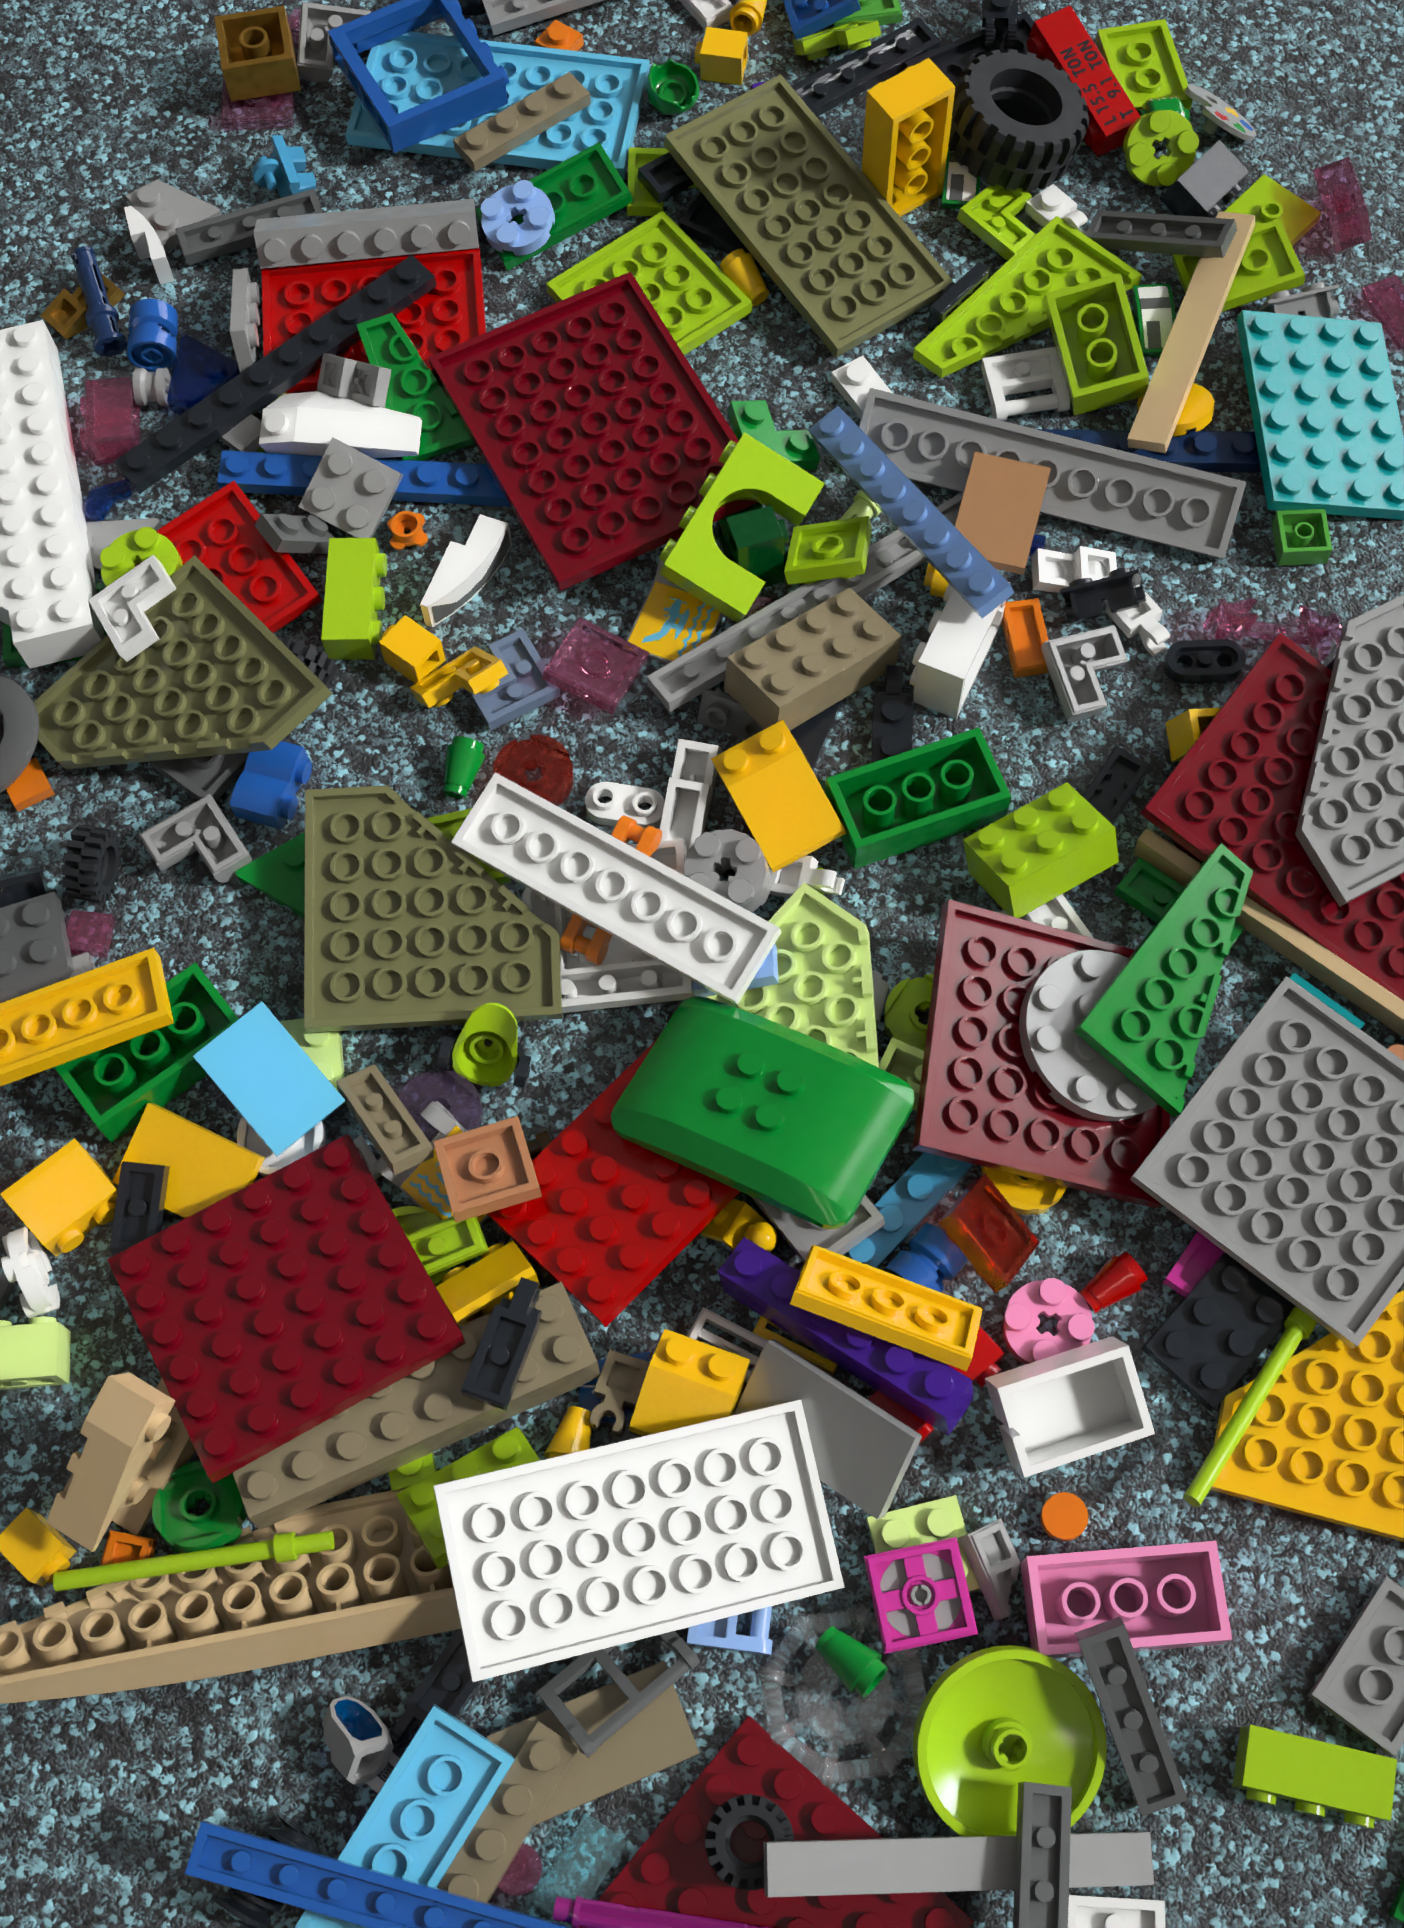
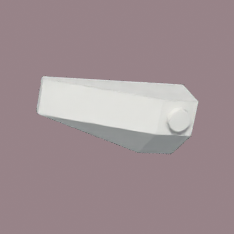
M319 391L283 394L263 409L259 445L267 453L323 456L332 437L371 458L419 455L422 420L420 417L372 406Z

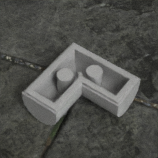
M301 1L298 74L312 82L329 80L333 75V54L327 31L371 13V11Z
M1115 625L1045 641L1041 646V652L1067 722L1084 720L1108 707L1095 672L1120 667L1128 662Z
M211 794L206 795L139 834L140 839L161 872L198 851L214 878L218 882L225 883L237 879L234 871L252 862L250 854Z

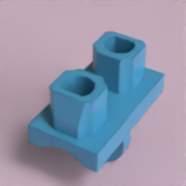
M272 135L273 153L269 158L261 156L252 169V177L255 183L269 190L277 189L280 198L315 189L316 180L313 172L297 173L305 172L306 154L303 147H287L282 135Z

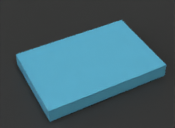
M262 1001L193 1055L196 1062L276 1157H279L345 1103V1099Z

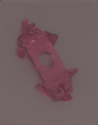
M1225 597L1219 598L1218 606L1209 613L1203 627L1205 630H1209L1218 623L1215 639H1226L1227 635L1232 632V635L1239 640L1243 636L1274 640L1281 632L1296 644L1309 645L1311 650H1315L1316 646H1318V659L1320 661H1324L1329 655L1333 638L1338 647L1342 630L1341 616L1336 613L1328 617L1322 616L1305 605H1299L1303 623L1299 626L1256 621L1259 616L1257 613H1249L1256 603L1255 598L1227 603Z

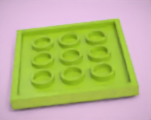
M664 211L659 212L546 283L547 293L557 303L631 271L684 355L752 312V301Z

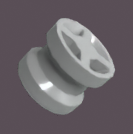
M135 368L132 385L136 404L138 406H148L150 402H157L160 406H170L172 382L169 370L167 368H157L155 372H148L145 368Z

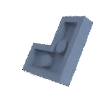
M523 628L488 645L489 653L502 660L509 674L499 679V685L493 690L484 694L477 693L475 695L471 693L472 701L490 731L561 696L557 683Z

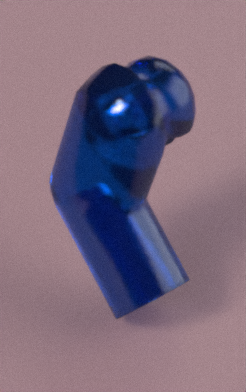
M124 479L92 488L83 503L85 518L92 522L101 521L107 516L115 502L132 498L133 494L129 483Z

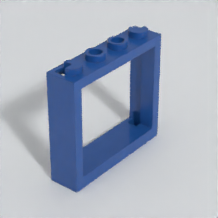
M400 0L327 31L334 60L393 153L508 104L506 84L509 83L507 73L503 66L495 64L488 44L486 42L481 43L472 20L464 18L458 0ZM443 18L482 78L396 114L358 53Z

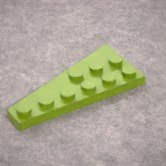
M1056 216L914 348L913 358L934 374L943 378L1049 328L1046 315L1047 293L1121 273L1125 291H1127L1134 285H1140L1142 274Z

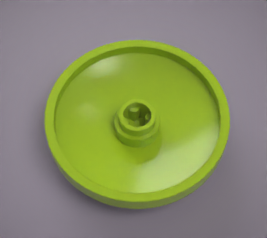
M1006 1645L985 1648L954 1663L937 1679L927 1693L915 1724L913 1759L919 1784L928 1802L941 1819L961 1836L1016 1835L1019 1782L1072 1787V1827L1094 1800L1106 1765L1107 1740L1105 1725L1092 1693L1084 1682L1060 1661L1028 1647Z

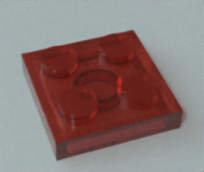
M986 1174L972 1181L939 1221V1224L946 1231L948 1238L959 1247L974 1266L979 1277L986 1281L994 1293L1009 1285L1040 1243Z

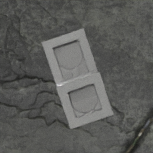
M323 353L317 391L385 408L392 370Z

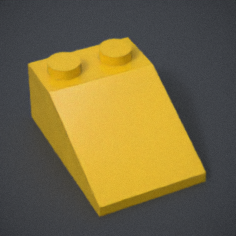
M784 720L711 758L723 785L754 840L760 846L773 873L846 834L842 823Z

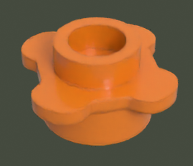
M402 511L390 518L387 526L392 531L391 547L395 550H402L405 546H424L428 541V536L423 531V525L425 524L424 516L420 513ZM411 530V532L408 534L404 533L405 531Z

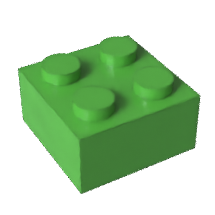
M1326 510L1276 511L1271 526L1278 566L1326 564L1332 552Z

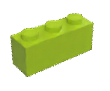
M329 538L321 636L328 659H375L376 644H379L383 635L382 622L378 620V610H384L385 592L384 587L380 586V577H386L387 575L386 554L380 553L376 538Z
M1247 1725L1240 1727L1232 1787L1247 1790L1246 1799L1275 1806L1276 1797L1295 1802L1294 1811L1325 1817V1809L1344 1813V1823L1374 1829L1375 1821H1391L1397 1759L1263 1727Z

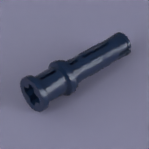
M87 246L74 249L75 253H71V258L76 268L77 277L87 305L85 321L87 326L93 331L95 338L93 342L94 351L100 356H115L123 352L127 347V340L120 333L117 324L119 321L118 311L110 305L95 251Z

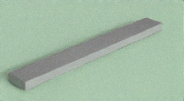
M1150 1832L1070 1834L1069 1888L1154 1885ZM1016 1835L763 1842L764 1896L1014 1890Z

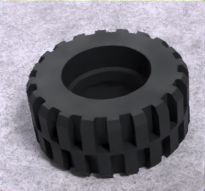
M1007 49L1004 53H1001L1000 50L990 51L986 55L982 54L973 59L960 74L955 86L948 148L950 152L955 151L954 157L961 166L965 165L968 167V173L975 178L980 176L986 180L985 183L995 187L997 184L1003 186L1004 190L1012 192L1017 190V188H1022L1023 192H1032L1037 187L1043 189L1052 185L1053 182L1060 180L1065 175L1086 134L1089 117L1085 97H1081V89L1077 83L1070 81V75L1063 69L1061 71L1056 69L1054 63L1047 59L1043 61L1036 58V54L1030 52L1021 54L1018 53V50Z

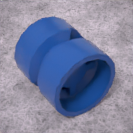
M142 299L135 302L129 311V335L127 341V357L134 366L145 368L151 372H155L157 368L170 369L175 364L177 356L178 314L176 309L170 304L157 299Z
M925 1223L908 1242L910 1251L901 1250L884 1271L942 1292L944 1290L942 1281H951L967 1264L968 1257L949 1235L938 1227Z

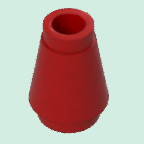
M1125 1251L1118 1257L1113 1254L1079 1293L1085 1299L1090 1309L1096 1314L1101 1309H1105L1141 1291L1140 1285L1147 1281L1148 1278L1135 1259Z

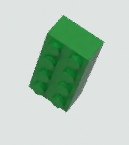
M980 727L826 778L825 794L846 831V834L840 838L854 869L993 823L1007 815L1011 800V794Z
M196 962L166 982L173 1024L54 1067L95 1125L111 1143L139 1124L148 1103H154L163 1107L207 1076V1073L196 1062L193 1055L239 1020Z

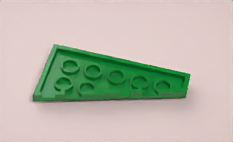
M1221 843L1209 853L1073 1030L1173 1118L1182 1113L1185 1099H1183L1187 1081L1193 1076L1196 1065L1193 1062L1199 1041L1204 1037L1222 978L1219 975L1224 958L1229 954L1232 944L1230 940L1236 918L1241 914L1253 874L1252 869Z

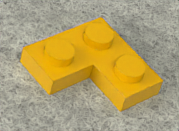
M474 646L409 688L416 700L428 708L432 706L440 707L448 703L454 697L453 693L462 687L475 695L477 693L484 694L496 688L500 683L499 679L509 673L501 659Z

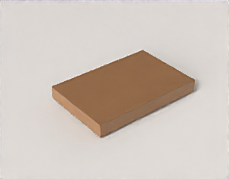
M975 452L955 527L995 569L1024 575L1051 468Z

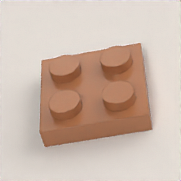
M518 1116L433 1141L456 1223L542 1197Z

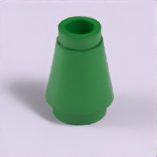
M455 736L452 743L446 746L443 788L445 795L456 799H466L467 793L486 757L483 754L484 745L481 742L468 737Z
M834 1626L828 1628L815 1645V1649L821 1653V1656L851 1694L857 1692L863 1698L867 1697L880 1683L888 1670V1667L880 1661L882 1658L881 1654L839 1631Z

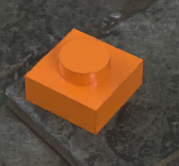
M556 19L535 40V46L571 51H579L584 45L582 33Z

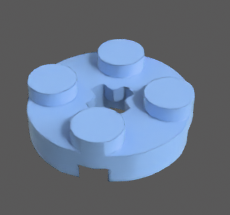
M520 180L514 185L498 190L481 204L483 231L489 244L499 252L503 253V249L505 251H513L514 255H527L541 248L551 236L549 231L552 223L555 224V214L551 202L542 190L534 187L528 180ZM517 215H524V222L518 225L515 221H510Z

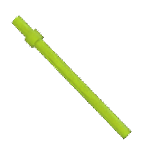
M1294 1307L1284 1323L1286 1327L1285 1332L1184 1493L1183 1498L1190 1505L1200 1507L1302 1339L1309 1338L1318 1322L1298 1307Z
M293 1531L275 1534L273 1540L55 1572L53 1575V1587L57 1592L276 1559L277 1563L295 1561L302 1554L334 1550V1535L332 1531L297 1536Z

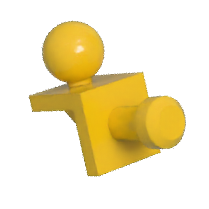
M735 1199L699 1233L703 1237L723 1242L732 1251H734L743 1237L769 1253L775 1248L778 1240L777 1232L771 1224L746 1202Z

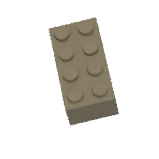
M849 587L728 656L723 689L733 699L737 700L741 707L763 729L784 720L788 729L792 730L886 674L887 665L896 666L902 635Z

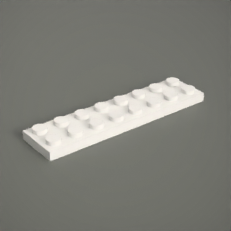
M496 772L451 841L455 847L461 848L468 855L736 1005L740 1002L781 934L780 928Z

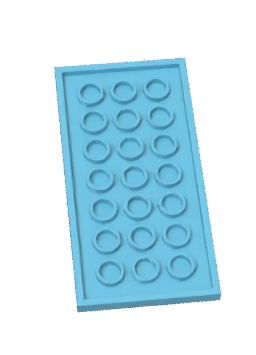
M410 31L372 47L366 63L367 69L396 114L482 78L454 36ZM480 40L481 43L486 42L488 44L495 64L503 66L509 79V83L506 84L508 104L400 150L402 152L463 159L455 151L453 139L570 72L590 93L591 104L491 163L549 170L600 142L621 178L625 179L629 147H632L646 90V81L650 71V61L630 57ZM356 96L345 133L347 145L392 150L364 105Z

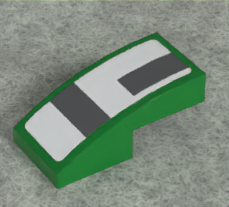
M949 148L941 208L960 209L979 194L980 176L975 178L968 173V167L965 165L961 166L954 157L955 151L950 152Z
M1170 284L1132 286L1134 324H1137V334L1143 356H1161L1176 319Z

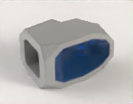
M350 1696L333 1699L323 1718L324 1741L331 1751V1762L346 1780L353 1785L371 1781L386 1768L394 1748L388 1728L375 1711L362 1701Z

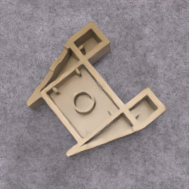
M130 1372L108 1376L85 1418L80 1434L87 1437V1441L82 1454L76 1451L71 1455L66 1469L72 1472V1475L64 1490L56 1494L46 1523L91 1552L96 1551L111 1521L132 1534L139 1536L152 1517V1505L159 1488L163 1491L166 1484L172 1480L170 1475L179 1467L187 1464L195 1452L193 1443L174 1405L175 1400L171 1398L162 1378L157 1388H154Z

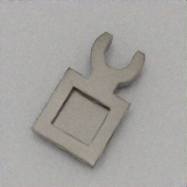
M609 1350L594 1389L595 1396L604 1399V1402L595 1406L591 1412L590 1424L592 1429L598 1430L600 1422L604 1417L613 1416L616 1418L612 1430L614 1436L620 1437L626 1429L625 1407L635 1409L650 1362Z

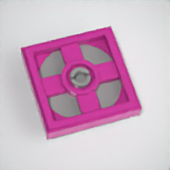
M957 1537L863 1556L884 1654L978 1634Z

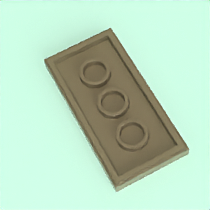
M661 1661L626 1677L641 1692L666 1671L667 1667L665 1661ZM612 1682L564 1704L590 1735L627 1704L629 1700L616 1684ZM673 1684L599 1746L597 1751L589 1758L578 1751L534 1826L700 1754ZM550 1710L486 1736L487 1739L516 1758L536 1723L540 1721L576 1745Z

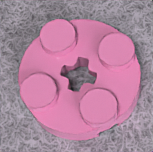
M1056 1278L1033 1281L1022 1286L1010 1298L1003 1317L1004 1341L1012 1355L1024 1365L1090 1343L1095 1330L1092 1313L1085 1299L1074 1288ZM1045 1315L1048 1318L1052 1316L1058 1321L1056 1325L1058 1334L1052 1336L1048 1331L1043 1334L1039 1333L1037 1327L1041 1322L1038 1316Z

